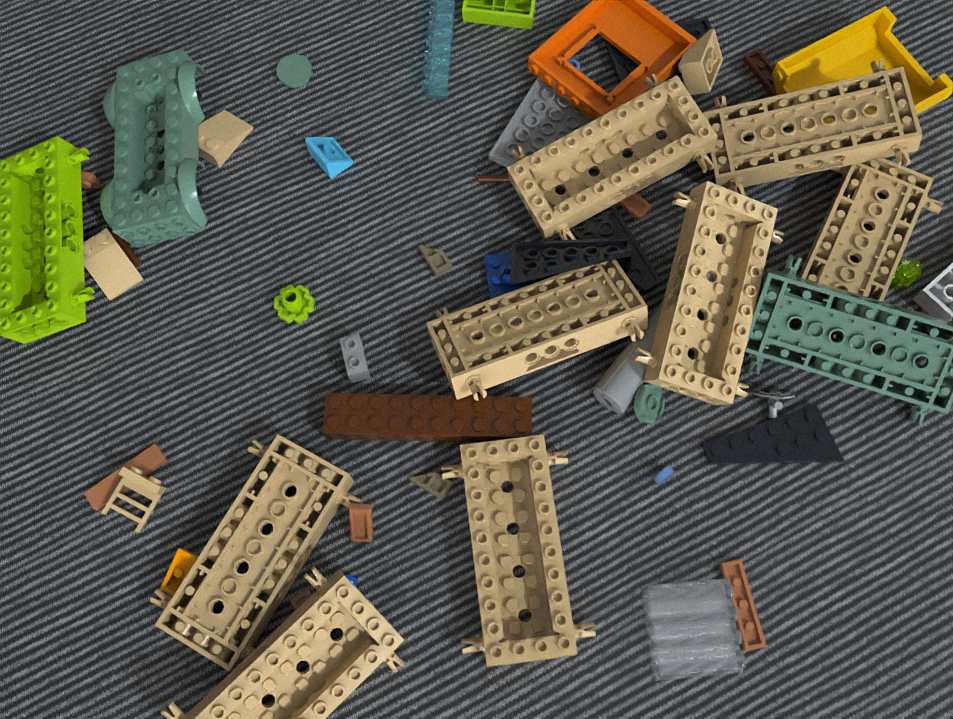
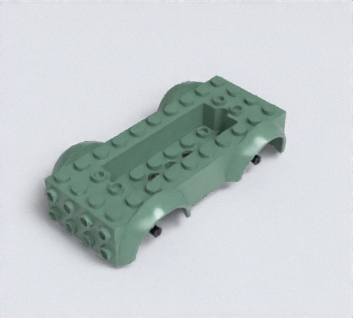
M183 49L117 67L116 81L109 86L103 98L106 118L115 130L114 178L106 184L101 192L100 207L104 219L112 228V232L138 248L147 244L160 243L168 239H177L185 235H194L195 233L202 232L207 223V216L198 196L203 195V191L200 187L196 188L197 166L205 168V164L199 161L198 125L204 119V114L198 100L202 98V93L200 90L196 91L195 75H206V71L201 65L195 63ZM161 130H165L163 137L158 138V133ZM161 162H165V166L159 171L158 165Z

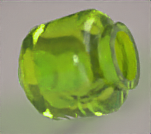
M909 257L900 259L892 282L898 286L907 287L914 283L922 274L920 262Z

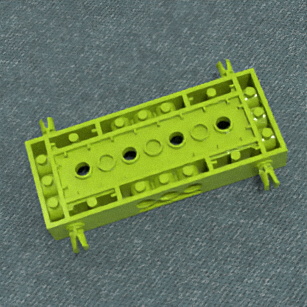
M58 136L0 161V336L23 344L86 322L85 302L95 299V297L91 296L95 291L91 287L85 288L81 162L89 160L90 158L87 155L90 153L86 148L79 149Z

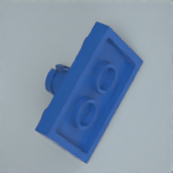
M512 252L484 256L490 299L528 286L527 281L510 284Z

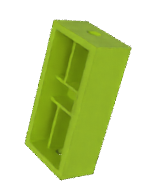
M463 0V21L532 29L537 0Z

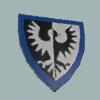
M749 391L753 395L769 397V418H777V410L783 407V404L778 399L795 397L793 392Z

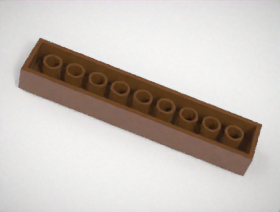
M326 393L323 434L326 439L475 443L532 436V397L486 396L483 398L478 396L479 400H475L473 396H466L457 400L455 396Z

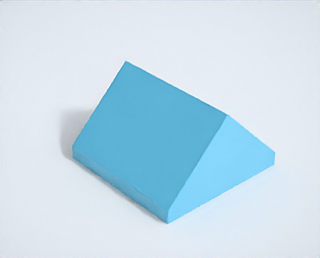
M306 137L305 141L310 155L330 179L354 163L333 137Z

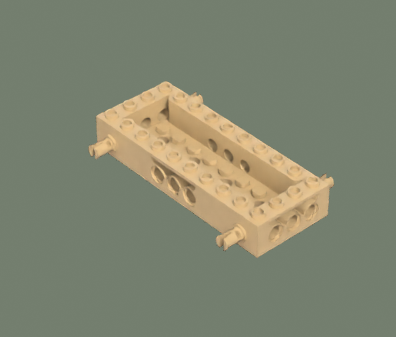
M880 59L879 67L874 60L870 64L873 74L727 107L725 96H722V104H720L718 97L714 99L716 110L703 112V115L718 136L715 150L710 152L711 161L714 164L713 172L716 185L746 196L744 187L890 156H895L898 167H901L902 159L906 166L909 165L911 160L908 153L918 151L922 131L904 66L885 70L883 59ZM872 108L876 112L869 115L865 113V110ZM825 118H833L834 122L827 124L823 120ZM790 126L794 130L790 133H786L783 131V129L785 127ZM747 135H751L754 137V139L749 142L743 140V138Z
M652 74V80L649 77L644 80L650 89L649 91L527 157L522 147H518L520 156L514 149L511 151V155L516 163L507 167L509 179L545 241L557 235H560L562 240H568L567 238L569 240H576L570 228L695 160L703 173H706L707 167L710 170L714 168V164L707 154L715 150L718 136L678 75L660 84L656 75ZM664 133L667 137L664 140H659L656 135ZM625 151H630L633 153V156L625 158L622 154ZM592 169H597L600 173L593 177L589 175V172ZM559 187L566 189V192L562 195H558L555 191Z
M881 158L830 169L841 173L843 178L798 277L876 300H884L921 208H925L938 215L944 203L927 197L933 178L904 166L898 167L896 163ZM877 193L885 195L886 199H880ZM863 224H869L873 230H866ZM850 256H856L859 263L852 262ZM794 318L789 324L800 327L801 320ZM834 331L831 334V339L839 341L843 333L841 331Z
M706 181L691 189L690 196L679 191L673 196L676 200L672 201V204L686 208L651 352L637 347L634 352L641 356H635L633 360L647 364L644 382L713 405L733 404L735 394L741 397H746L748 394L741 389H747L749 386L739 383L738 379L770 241L779 245L783 241L780 236L784 235V232L773 229L778 211L777 208ZM717 234L721 236L722 244L717 243ZM707 272L713 275L712 282L708 281L706 277ZM698 310H701L704 314L702 321L697 317ZM690 348L695 353L693 359L688 357V350Z
M612 260L558 274L451 314L448 313L446 308H443L444 315L437 310L435 314L438 319L426 323L432 345L456 399L458 400L473 394V398L479 400L477 392L485 398L487 395L485 389L615 340L629 335L634 342H636L635 335L641 340L644 336L642 330L648 329L647 304L618 262Z
M277 434L269 448L257 440L252 441L259 450L249 447L248 452L262 458L174 596L170 597L160 589H157L154 593L162 600L150 598V602L164 609L155 626L230 672L255 650V644L339 506L343 504L349 508L351 502L362 504L361 499L348 493L354 483L350 474ZM291 486L296 487V494L293 497H287V488ZM266 524H272L273 531L269 535H263L262 528ZM242 562H247L249 565V569L245 574L238 572V566ZM218 601L223 602V611L220 614H215L213 611L214 604Z
M544 435L460 445L462 462L458 465L441 466L442 472H447L442 474L443 479L462 477L464 479L483 631L481 637L461 639L462 644H473V646L462 649L463 654L483 651L486 655L487 667L577 655L576 638L596 637V631H584V629L594 627V622L574 625L571 615L549 465L568 464V458H560L566 456L567 451L548 453L546 451ZM503 483H511L513 490L510 493L503 492L501 489ZM514 523L518 525L519 532L515 535L509 534L507 531L509 524ZM514 567H523L525 575L521 578L515 577L512 572ZM521 610H528L531 613L530 621L522 622L518 616Z
M314 566L311 570L316 579L308 573L304 575V578L317 590L190 712L185 715L173 701H170L169 708L171 711L164 707L160 713L167 719H326L383 661L394 673L398 670L392 661H395L400 666L404 665V661L394 652L404 639L340 569L326 580ZM334 628L342 629V635L338 639L330 637V633ZM300 661H307L309 663L306 671L300 672L296 669ZM272 694L275 697L274 702L270 705L263 704L261 702L263 696Z

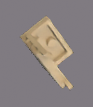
M134 466L130 468L122 467L119 475L123 476L101 513L106 515L109 509L112 508L138 522L139 525L135 531L140 533L167 488L160 485L162 481L151 475L149 478L142 475L143 471ZM123 486L151 499L152 503L149 508L120 493ZM119 497L146 513L141 519L113 504L115 499Z

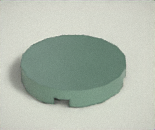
M298 54L284 57L276 68L280 82L291 88L307 84L313 74L310 61L303 55Z
M647 382L642 384L637 390L634 410L639 421L653 424L663 413L665 398L664 395H661V391H663L661 387Z

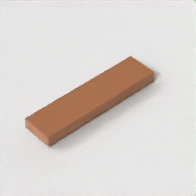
M153 444L122 467L130 468L134 466L142 470V475L146 477L168 460L158 445ZM122 467L84 493L94 510L98 511L109 501L123 476L119 475ZM123 486V488L121 489L120 493L125 492V491L128 490L129 488L126 487V486Z
M736 559L719 563L743 652L767 647L742 560Z

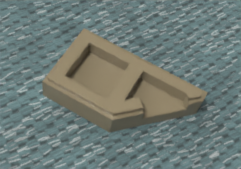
M423 245L418 246L435 277L453 268L443 250L431 249Z
M436 471L416 477L412 476L409 479L412 483L441 501L453 485L452 481L443 479L442 475Z

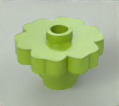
M288 285L286 288H282L280 295L274 299V308L278 312L279 318L286 323L295 321L298 324L309 318L308 313L314 311L315 304L313 297L310 296V291L302 285H298L295 288L292 285Z

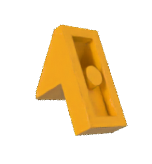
M178 548L160 590L174 596L199 556L183 548Z

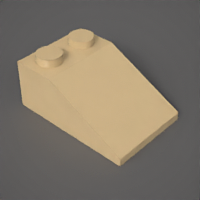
M714 28L710 29L683 54L678 64L679 72L683 76V84L690 95L709 93L723 61Z
M226 110L221 111L198 125L199 156L220 168L251 132L253 126Z
M107 228L83 242L84 266L110 301L143 280L138 270Z

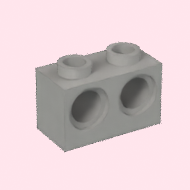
M355 334L340 338L346 370L351 383L370 379L360 335Z

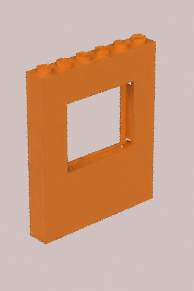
M592 0L528 57V69L532 74H536L546 85L551 86L558 95L567 99L573 107H577L582 111L584 116L594 121L649 91L650 89L644 80L647 77L652 80V74H655L660 84H662L678 69V64L683 54L698 40L645 0ZM597 34L639 65L609 94L567 61Z

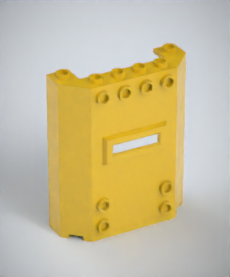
M886 6L777 62L772 73L776 93L781 95L873 74L870 66L871 62L875 60L879 67L880 59H883L885 70L904 66L917 114L947 99L953 92V82L945 73L939 75L935 82L890 31L897 18ZM872 108L865 110V113L869 115L876 112ZM825 118L823 121L831 124L834 122V119Z

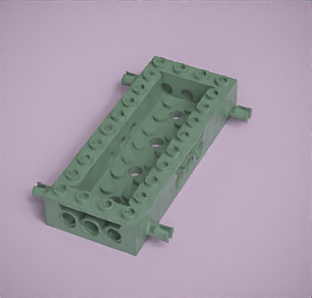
M792 254L788 255L783 272L766 267L760 284L745 352L753 354L747 371L752 372L756 365L755 373L760 374L763 361L767 358L914 403L915 406L908 420L913 423L916 420L919 425H922L928 408L948 414L953 403V318L951 321L798 277L796 273L802 258L797 256L793 263L794 256ZM794 318L801 320L800 327L796 329L789 326L790 321ZM834 331H841L843 333L839 341L831 339V334ZM878 343L884 344L883 352L878 354L873 352L874 345ZM925 356L927 358L923 366L915 365V360L918 357Z

